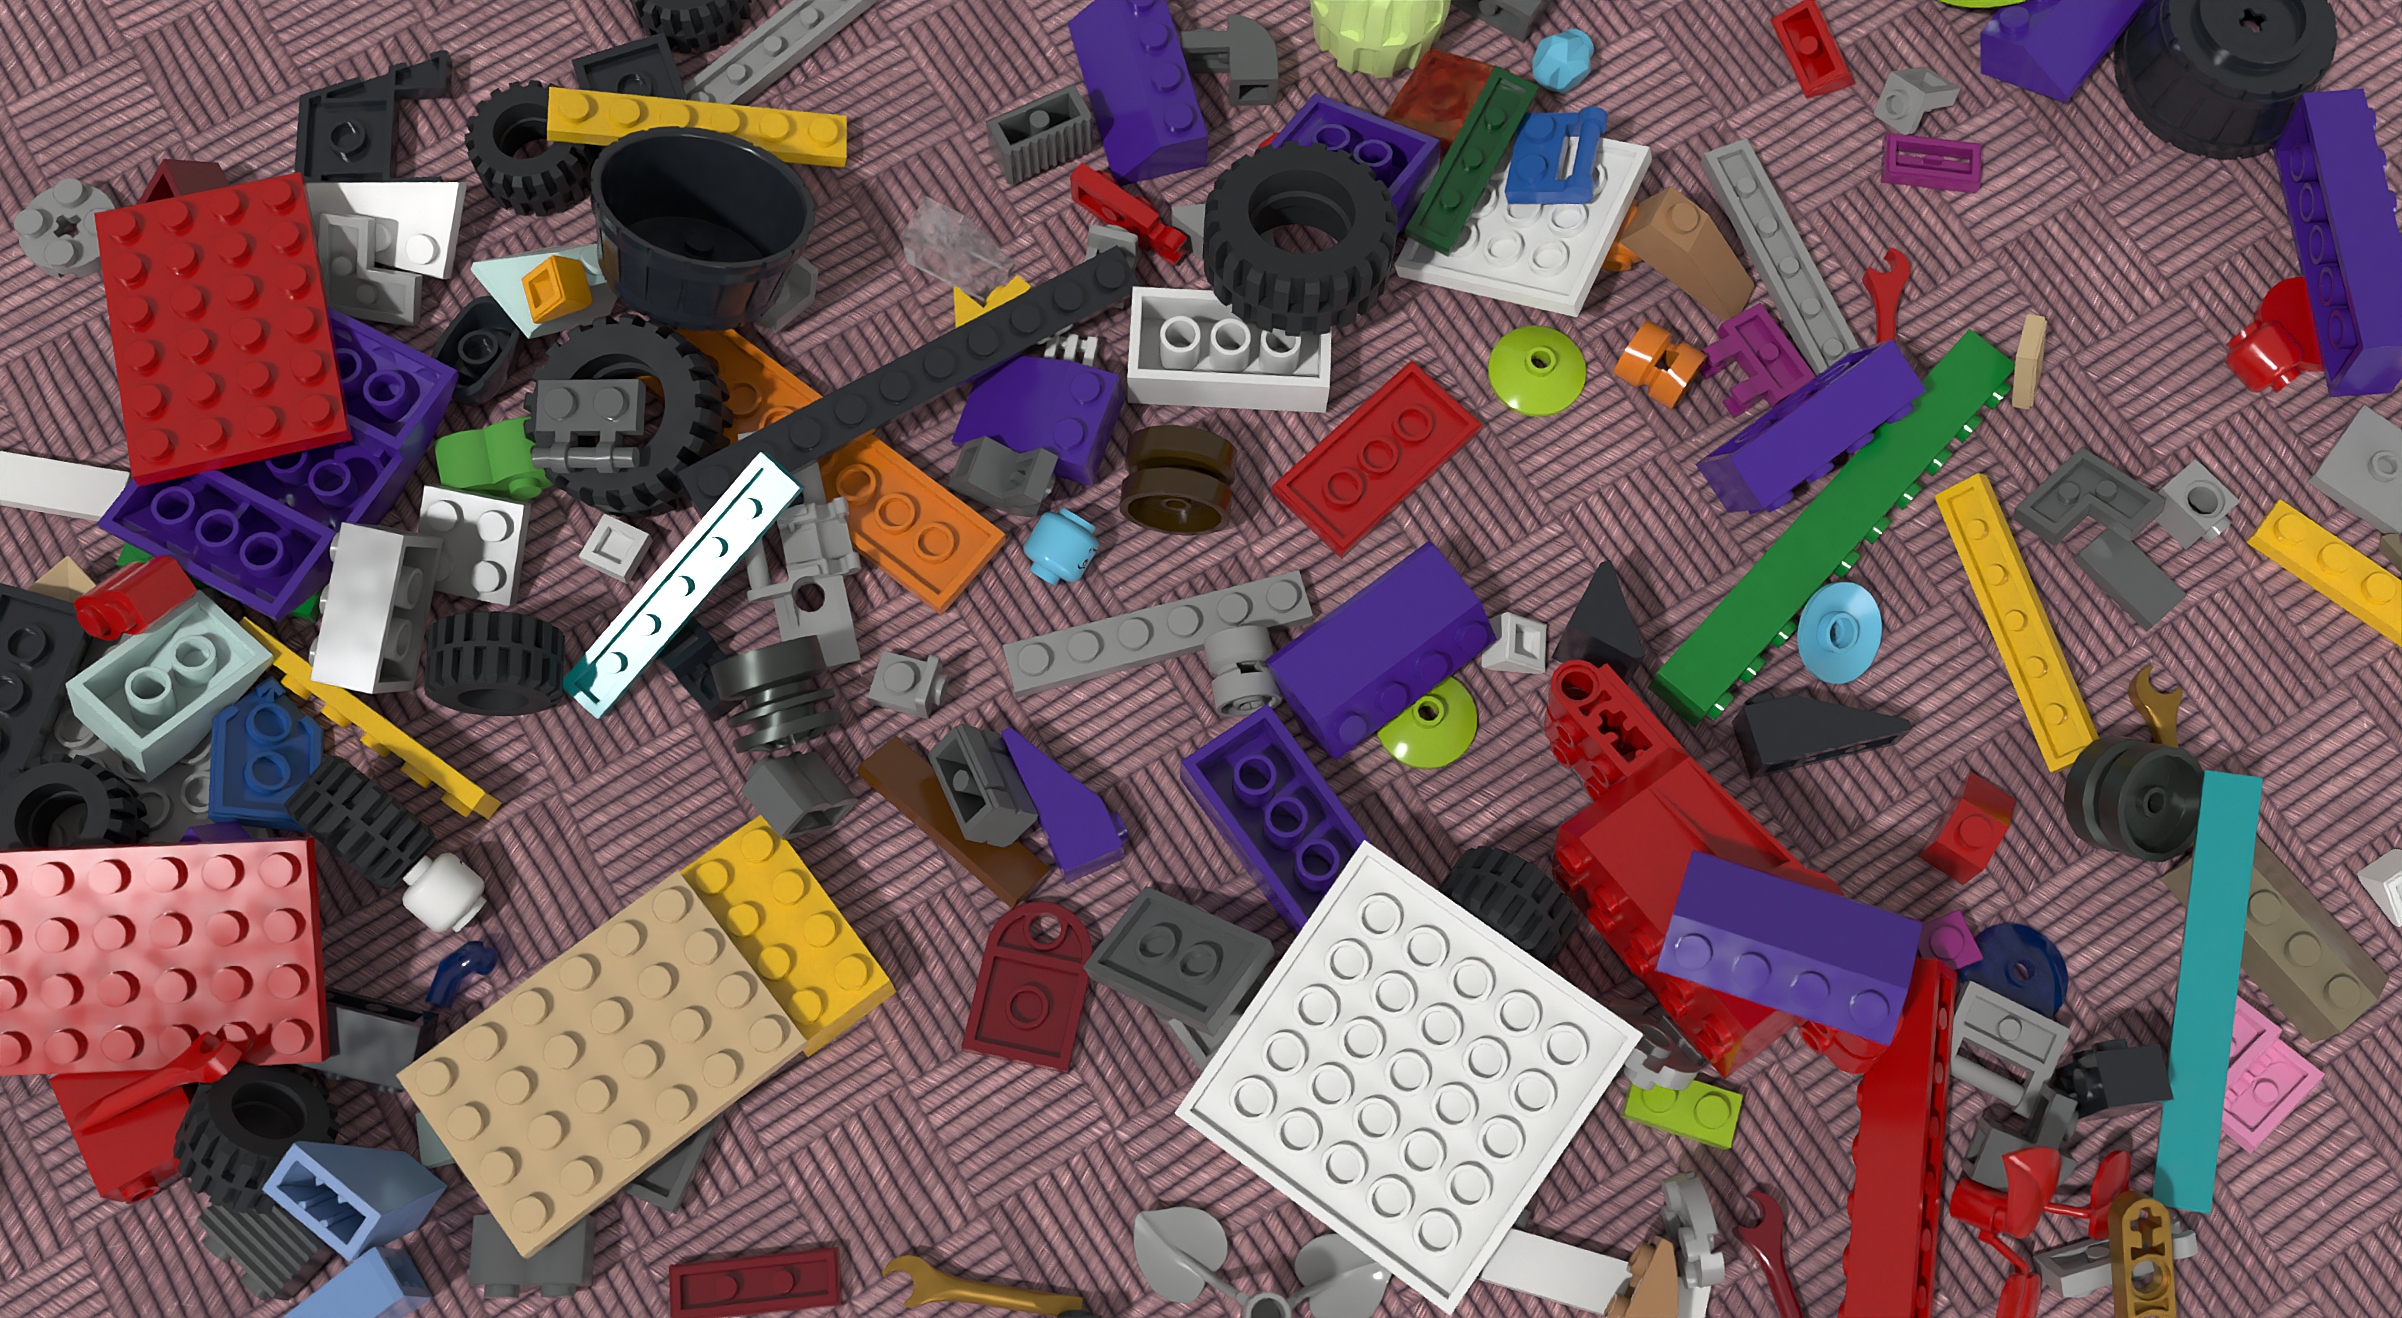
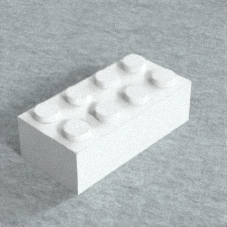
M1133 287L1127 375L1128 403L1326 413L1330 389L1332 326L1330 327V332L1313 336L1312 331H1302L1300 337L1285 336V330L1273 328L1272 333L1258 329L1256 327L1257 322L1249 319L1247 322L1243 321L1232 313V304L1228 306L1223 305L1215 296L1213 290Z

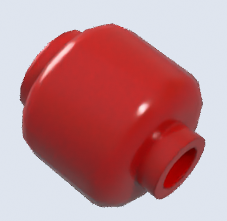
M2257 319L2226 344L2230 351L2225 357V364L2251 392H2261L2270 386L2278 393L2302 374L2295 366L2303 359L2305 351L2278 321H2268L2263 324Z

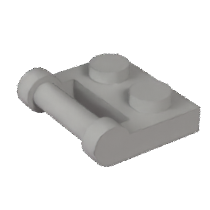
M1971 980L1964 982L1954 1006L1949 1074L2011 1104L2013 1112L2028 1119L2043 1082L2048 1084L2071 1029ZM1962 1040L2028 1072L2023 1085L2021 1086L1956 1054Z

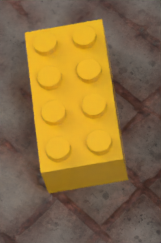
M761 814L680 871L681 875L808 1042L809 1046L803 1050L808 1058L897 993L888 976L789 842L782 840Z

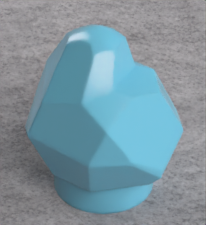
M1574 28L1542 39L1533 57L1534 79L1545 89L1565 94L1576 87L1591 72L1590 58L1594 53L1591 39L1583 31Z

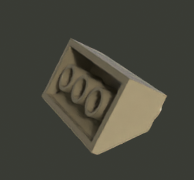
M2256 835L2240 967L2309 1043L2312 1044L2344 1031L2379 1000L2389 977ZM2193 851L2160 878L2185 907L2187 904Z

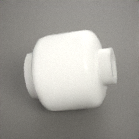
M452 853L441 854L434 861L424 855L402 878L410 885L402 898L404 906L437 933L447 931L449 928H452L457 933L486 903V900L481 896L485 887L482 878Z

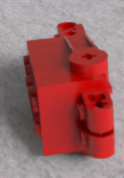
M1569 660L1560 664L1553 672L1550 682L1544 730L1551 742L1550 748L1556 759L1565 768L1573 767L1584 780L1585 790L1594 802L1562 824L1558 829L1551 865L1553 868L1552 875L1557 884L1683 1032L1695 1043L1700 1052L1724 1080L1796 1024L1800 1026L1798 1029L1799 1034L1806 1045L1819 1055L1824 1053L1841 1071L1850 1074H1863L1872 1070L1888 1049V1045L1656 970L1658 958L1693 849L1837 895L1846 896L1839 885L1825 874L1805 869L1776 838L1691 757L1607 663L1599 669L1590 662L1583 660ZM1902 1010L1891 1043L1901 1030L1904 1020Z

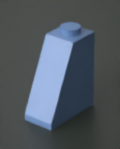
M298 1141L293 1143L262 1190L350 1262L375 1246H384L417 1230L447 1185L404 1151Z
M375 1246L282 1318H404L434 1297L406 1250Z

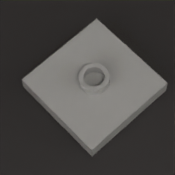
M2363 405L2353 415L2307 482L2383 534L2398 533L2400 535L2402 533V429Z

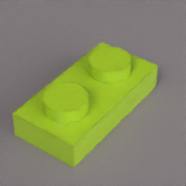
M1693 1080L1685 1090L1669 1089L1655 1084L1651 1090H1644L1630 1081L1621 1118L1722 1150H1728L1731 1148L1743 1095Z

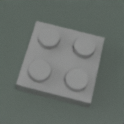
M437 484L424 485L418 533L444 539L434 591L506 606L517 604L531 504Z

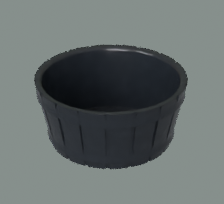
M2148 0L2116 40L2113 62L2116 63L2114 67L2116 82L2120 93L2124 95V101L2139 121H2142L2144 123L2143 126L2164 142L2171 143L2173 147L2201 157L2204 155L2206 158L2217 160L2256 157L2268 153L2270 149H2274L2302 94L2319 92L2322 79L2329 70L2335 55L2337 40L2335 14L2331 3H2328L2327 0ZM2244 11H2250L2255 17L2262 16L2264 22L2259 25L2260 32H2254L2250 26L2242 27L2239 21L2245 17Z
M664 126L649 128L647 131H636L619 138L618 141H614L605 147L598 155V159L595 160L592 167L590 202L596 223L598 264L612 292L620 300L623 299L626 305L643 316L647 315L650 319H655L666 325L678 326L681 329L692 331H724L735 329L736 326L742 327L757 320L759 316H763L780 297L784 282L795 262L805 251L815 223L813 198L808 188L804 187L805 184L798 174L788 165H784L782 160L759 146L756 147L753 143L726 133H717L714 130L685 126L684 128Z

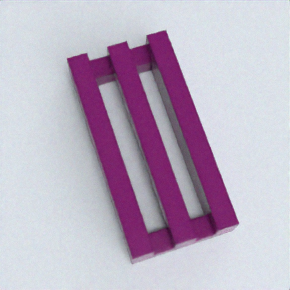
M1886 133L1882 141L1884 154L1881 159V166H1884V170L1881 173V183L1975 194L1981 186L1982 144ZM1896 151L1925 154V157L1896 154ZM1943 157L1967 159L1969 163L1944 160Z

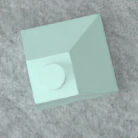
M597 244L551 246L473 262L470 269L528 339L573 329L580 324L583 326L592 324L594 318L610 315L617 300V296L608 286L607 280L604 279L598 264ZM552 255L579 260L585 270L593 304L583 310L542 324L533 323L521 278Z

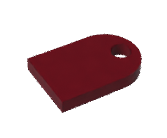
M1029 902L1011 909L997 921L986 943L961 1046L963 1052L1065 1074L1069 1073L1090 980L1083 966L1093 954L1088 931L1074 913L1058 904L1050 902ZM1043 917L1056 920L1061 927L1058 938L1049 944H1040L1030 936L1032 924Z

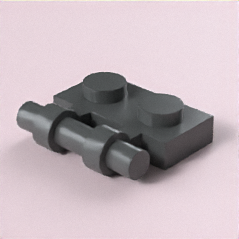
M639 379L539 380L535 431L543 436H555V442L551 447L533 449V466L535 468H552L554 473H573L575 468H597L599 473H618L620 468H637L640 462L639 450L637 447H623V435H643L646 384ZM578 436H600V442L596 447H578Z

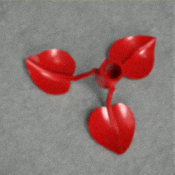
M2029 1146L2001 1156L2007 1174L2008 1193L1972 1180L1968 1176L1959 1181L1950 1201L1951 1217L1980 1229L1978 1240L1993 1246L2014 1267V1273L2007 1278L2001 1291L1995 1318H2036L2041 1297L2040 1276L2034 1272H2029L2028 1264L2000 1240L1997 1235L2003 1232L2005 1234L2010 1233V1235L2018 1239L2027 1237L2037 1227L2044 1211L2082 1219L2090 1218L2088 1236L2094 1240L2106 1239L2109 1237V1208L2113 1200L2121 1193L2130 1191L2131 1155L2128 1151L2117 1149L2104 1158L2092 1183L2091 1203L2082 1207L2049 1202L2059 1182L2061 1156L2057 1150L2048 1146Z

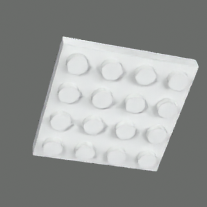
M1516 132L1449 257L1408 238L1394 266L1398 276L1402 278L1578 317L1652 161L1650 147L1599 137L1591 177L1595 182L1593 198L1588 203L1508 204L1504 191L1516 140ZM1579 137L1569 138L1561 180H1566L1568 176L1572 175Z

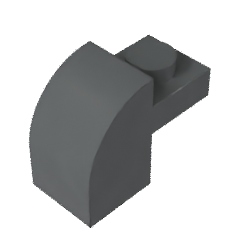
M1228 14L1227 30L1214 31L1209 28H1200L1194 31H1181L1180 47L1189 74L1228 73L1229 106L1276 105L1278 90L1277 49L1270 33L1261 24L1245 16Z
M983 436L964 443L947 488L982 505L1012 515L1036 517L1042 500L1050 494L1054 486L1056 475L1053 473L1059 456L1042 447L1019 454L987 436Z
M2043 1082L2023 1132L1981 1116L1961 1163L1962 1169L1972 1180L2008 1193L2007 1174L2001 1156L2029 1146H2048L2060 1153L2061 1170L2057 1186L2061 1185L2071 1175L2078 1163L2070 1153L2059 1147L2061 1141H2068L2076 1129L2079 1118L2078 1110H2075L2077 1101L2066 1091Z

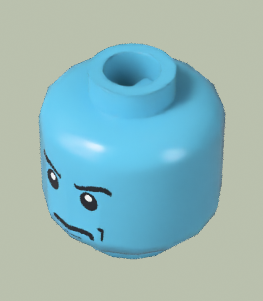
M1063 507L1059 513L1045 512L1023 547L1025 555L1034 562L1029 571L1053 586H1056L1060 578L1067 582L1078 581L1098 550V540L1092 535L1096 527Z

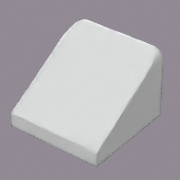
M1509 612L1488 619L1497 640L1482 651L1483 668L1507 672L1545 673L1547 624Z
M2393 849L2361 869L2357 875L2361 884L2391 923L2400 927L2402 925V850Z

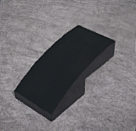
M692 616L657 657L714 723L743 699L733 701L720 700L710 667L729 658L720 650L711 635Z

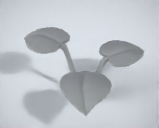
M1182 1206L1142 1211L1135 1218L1133 1232L1135 1256L1143 1277L1157 1294L1169 1301L1186 1304L1197 1299L1204 1288L1205 1282H1208L1211 1286L1242 1305L1240 1318H1291V1310L1307 1297L1309 1309L1315 1318H1369L1380 1304L1392 1275L1389 1270L1341 1235L1327 1234L1309 1241L1295 1257L1294 1271L1298 1280L1304 1286L1303 1288L1294 1292L1287 1299L1276 1293L1266 1291L1256 1292L1248 1296L1212 1273L1223 1265L1228 1252L1224 1229L1212 1215L1197 1208Z

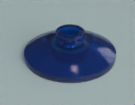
M2004 923L1991 926L1974 937L1983 960L1960 969L1962 987L1964 982L1971 980L2048 1019H2051L2059 1011L2067 995L2068 972L2061 953L2045 935L2025 925ZM2015 963L2022 964L2028 972L2027 981L2020 980L2015 976L2013 971Z

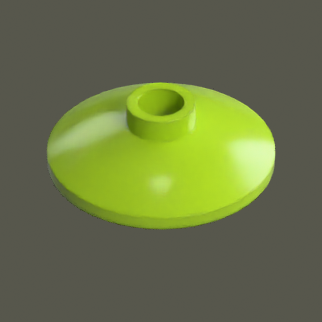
M1525 326L1507 333L1497 342L1489 358L1488 378L1495 395L1508 408L1527 416L1546 417L1566 410L1577 400L1585 384L1586 365L1577 345L1563 333L1544 326ZM1540 359L1546 362L1548 366L1546 368H1537L1532 364L1531 360Z
M1448 676L1377 729L1376 734L1384 749L1400 763L1417 769L1441 768L1458 760L1470 747L1477 729L1475 704L1465 687L1453 677ZM1424 706L1432 707L1436 711L1437 717L1431 721L1424 720L1420 717L1418 710Z

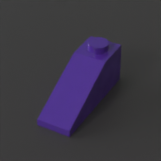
M1009 727L1002 730V739L1008 750L1007 754L1011 756L1038 813L1037 821L1065 883L1069 884L1123 860L1124 848L1122 842L1129 840V836L1119 813L1114 811L1108 814L1099 796L1013 728Z

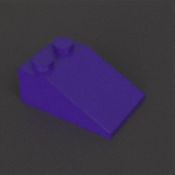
M1317 93L1310 97L1270 143L1273 149L1283 147V143L1287 141H1299V146L1312 147L1313 142L1326 144L1329 151L1337 153L1341 149L1352 154L1354 162L1358 165L1364 162L1376 173V181L1381 179L1391 193V201L1396 206L1398 216L1397 235L1415 213L1439 169L1440 162L1439 139Z
M1018 356L975 379L951 442L953 445L963 448L965 442L987 436L1019 454L1042 447L1059 456L1053 470L1056 476L1092 487L1125 400L1119 375L1073 361Z

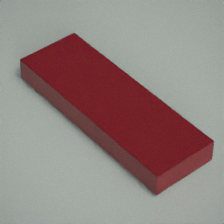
M834 1247L669 1265L670 1318H734L843 1306L840 1249Z

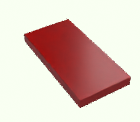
M1411 360L1272 485L1271 493L1336 555L1343 559L1481 432L1483 425Z

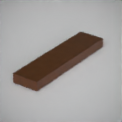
M896 735L860 764L857 774L1010 908L1014 909L1047 879L1051 869L1017 839L1006 847L989 845L986 841L980 843L965 840L933 767Z

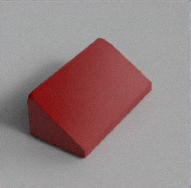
M1804 0L1770 19L1807 99L1845 89L1856 83L1828 21L1816 0Z

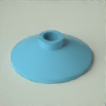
M1850 582L1830 583L1819 589L1810 598L1800 617L1797 641L1803 664L1814 677L1826 683L1844 684L1857 679L1869 668L1878 652L1882 636V621L1877 603L1866 589Z

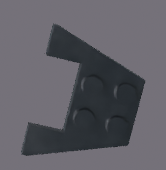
M439 50L430 53L431 60L409 67L406 61L389 66L387 74L362 81L361 77L358 76L300 95L294 173L301 172L306 183L444 182L441 176L396 178L400 101L407 99L451 98L452 59L448 51Z

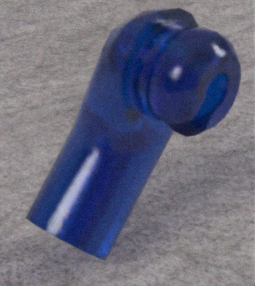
M470 940L443 957L424 1002L451 1010L462 979L473 971L479 975L490 974L498 960L497 951L492 947H485L483 941Z

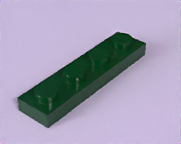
M1495 65L1407 225L1406 237L1449 257L1538 92V85Z

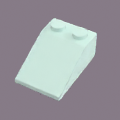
M199 589L194 597L140 635L132 636L65 684L74 715L149 783L191 752L212 729V719L229 705L236 703L274 661L273 654Z

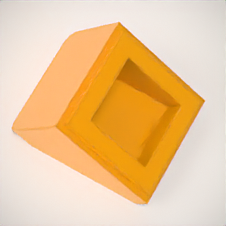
M552 255L521 278L532 320L535 324H542L583 310L593 304L585 270L579 260Z

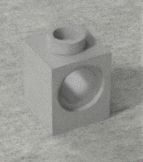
M2194 459L2156 493L2166 500L2163 512L2155 521L2187 550L2200 537L2209 544L2231 525L2232 522L2225 515L2241 501L2197 459ZM2189 503L2195 505L2201 514L2195 512Z

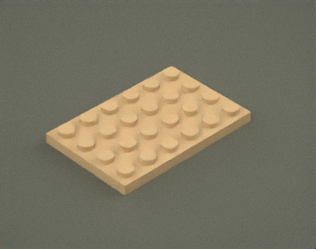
M677 870L396 1076L521 1256L529 1259L803 1051L809 1044Z

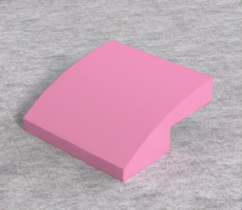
M2237 995L2221 1129L2243 1149L2252 1154L2321 1082L2325 1074L2279 1039L2282 1032L2280 1027Z

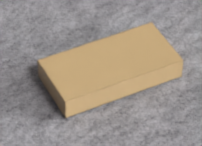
M2031 314L2026 316L2016 354L2012 407L2028 410L2030 406L2033 407L2043 366L2047 320H2045L2044 316Z

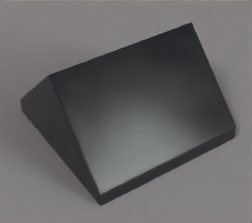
M1608 560L1601 562L1551 658L1561 663L1569 660H1583L1590 662L1598 669L1607 663L1624 683L1628 685L1645 654L1612 562Z

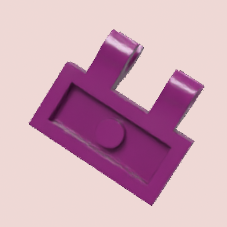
M1761 303L1721 323L1716 332L1721 340L1710 344L1701 351L1707 355V359L1699 371L1705 380L1721 372L1734 360L1738 362L1749 377V379L1732 387L1729 391L1732 396L1722 402L1733 418L1742 415L1763 398L1773 408L1816 377Z

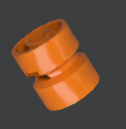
M1647 319L1626 347L1615 366L1613 374L1635 388L1646 385L1649 397L1672 411L1698 375L1707 359V355L1684 341L1677 345L1673 344L1670 332ZM1661 362L1666 363L1669 367L1668 372L1664 369H1658Z

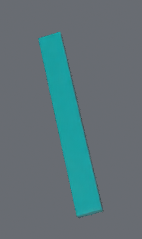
M2204 770L2202 775L2166 1067L2174 1100L2163 1103L2161 1107L2151 1198L2162 1203L2164 1206L2211 1214L2263 783L2262 777Z

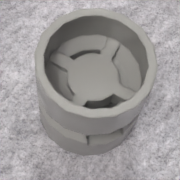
M1256 625L1232 627L1218 631L1204 640L1208 671L1217 676L1211 683L1217 714L1226 717L1248 716L1267 703L1271 708H1274L1282 702L1281 690L1265 661L1273 655L1268 629Z

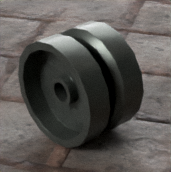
M2115 735L2095 740L2077 756L2067 776L2064 793L2067 821L2075 835L2092 847L2112 852H2121L2125 856L2144 861L2165 862L2180 856L2195 840L2203 769L2198 760L2182 748Z

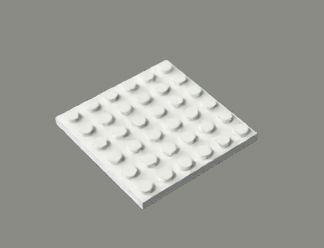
M1364 840L1174 1114L1440 1309L1451 1315L1643 1034Z

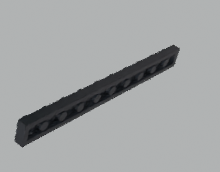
M1118 245L677 472L676 478L702 520L760 452L770 454L791 475H794L1132 297L1133 287L1142 286Z

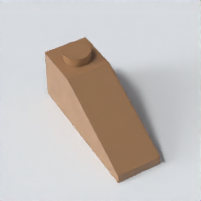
M1672 186L1639 203L1634 216L1619 240L1621 244L1724 322L1742 312L1755 287V284L1711 217Z

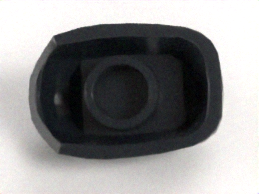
M481 296L469 302L440 336L431 355V358L458 371L459 377L451 398L460 404L476 407L487 403L495 397L512 375L518 358L523 351L526 335L494 297Z

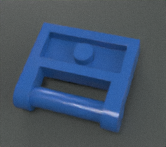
M1589 106L1581 109L1579 113H1527L1517 130L1504 193L1508 204H1585L1590 202L1595 188V182L1591 177L1599 136L1606 131L1607 112L1602 108ZM1579 137L1572 175L1568 176L1566 180H1561L1569 138Z

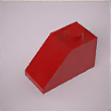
M1970 771L1930 834L1918 857L1960 884H1966L1985 869L2009 829L2016 799Z

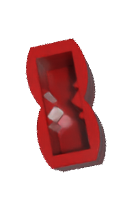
M158 555L146 563L130 562L77 598L73 606L77 610L78 622L88 634L103 640H115L124 633L131 635L144 633L194 597L197 589L175 558Z

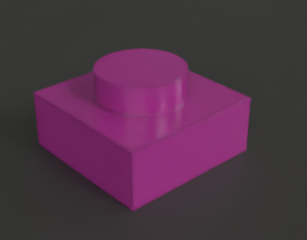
M1960 909L1922 925L1917 947L1920 958H1938L1954 971L1983 960V956Z

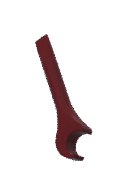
M1752 1191L1746 1195V1198L1751 1199L1757 1204L1760 1211L1759 1221L1754 1228H1745L1740 1225L1732 1229L1733 1235L1748 1248L1761 1267L1780 1317L1805 1318L1785 1265L1782 1246L1784 1217L1781 1207L1774 1198L1766 1193Z

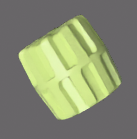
M1310 0L1314 38L1321 51H1329L1337 59V66L1346 72L1353 74L1354 71L1373 74L1375 79L1391 78L1393 72L1406 67L1413 70L1427 59L1431 44H1435L1439 40L1449 12L1451 0Z

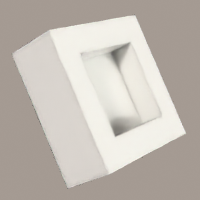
M604 513L581 551L579 558L583 564L628 584L653 541L648 533Z

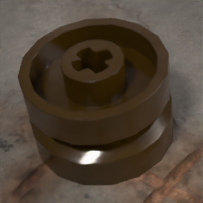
M1161 425L1137 430L1128 438L1125 470L1129 475L1122 481L1119 503L1120 513L1128 521L1142 528L1164 534L1193 536L1221 531L1229 525L1233 492L1228 487L1234 483L1238 450L1229 440L1216 433L1195 427Z

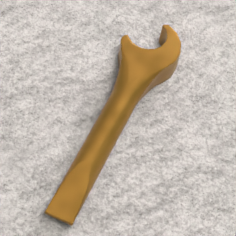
M2149 665L2137 673L2129 683L2128 695L2130 702L2145 720L2155 744L2179 748L2176 721L2178 706L2183 694L2182 689L2178 687L2170 694L2156 692L2149 683L2148 676L2154 668Z
M912 1255L899 1256L893 1259L882 1271V1275L885 1278L895 1272H905L911 1276L914 1283L913 1293L904 1302V1305L910 1309L936 1302H964L1057 1317L1058 1314L1064 1311L1082 1310L1083 1297L967 1280L939 1271L920 1257Z

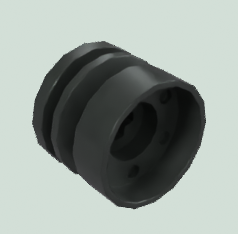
M817 635L772 644L731 657L710 667L720 700L733 701L745 699L748 709L726 720L729 728L753 723L755 729L754 733L733 740L737 754L749 751L769 753L816 739L830 727L844 722L839 708L816 714L815 704L836 697L833 688L812 690L808 688L806 680L821 674L827 669Z

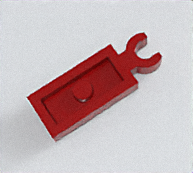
M1083 162L1070 175L1072 201L1108 225L1120 226L1129 233L1137 235L1138 246L1147 252L1151 248L1154 249L1164 261L1173 266L1186 254V249L1182 245L1187 241V237L1179 230L1162 224L1160 222V215L1148 200L1140 196L1134 198L1121 189L1111 175L1102 170L1095 171Z

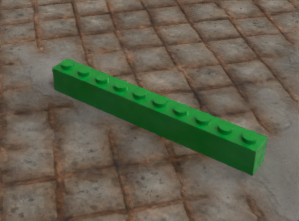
M1969 329L1921 381L1926 391L1911 401L1915 408L1900 420L1892 424H1887L1885 421L1873 434L1875 437L1851 458L1661 667L1648 686V689L1694 728L1706 715L1715 721L1735 698L1728 692L1738 679L1747 685L1767 662L1760 656L1771 643L1779 649L1798 628V625L1792 619L1802 608H1805L1810 598L1819 589L1824 587V583L1833 573L1840 579L1848 573L1861 557L1855 551L1858 545L1864 539L1873 544L1892 523L1885 515L1893 506L1896 505L1903 511L1923 488L1916 482L1925 471L1933 477L1952 456L1953 453L1946 447L1953 439L1956 438L1961 443H1964L1983 421L1976 415L1984 405L1993 410L2006 396L2012 386L2005 381L2015 369V363Z

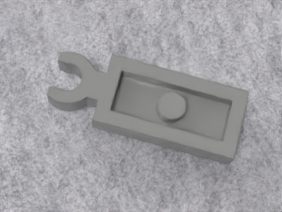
M2170 1219L2173 1259H2183L2196 1255L2198 1247L2195 1232L2187 1230L2181 1233L2179 1221L2177 1219ZM2109 1237L2103 1240L2089 1239L2033 1256L2036 1274L2063 1298L2086 1297L2093 1294L2095 1289L2112 1284ZM2142 1240V1246H2146V1247H2150V1246H2151V1245H2149L2148 1243H2146L2145 1241ZM2151 1261L2139 1263L2132 1272L2131 1282L2142 1280L2146 1277L2147 1273L2154 1272L2153 1263Z

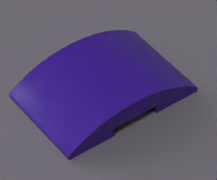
M328 306L353 440L144 486H138L132 478L97 522V526L153 557L166 555L175 558L186 574L279 621L296 610L330 581L334 564L330 558L331 543L336 533L340 531L342 522L379 525L415 472L443 418L459 377L458 371Z

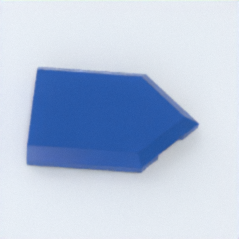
M272 675L257 685L246 696L233 705H229L212 719L208 819L215 823L237 821L241 826L307 832L288 815L284 803L323 761L324 729L309 714L305 716L285 695L286 690Z

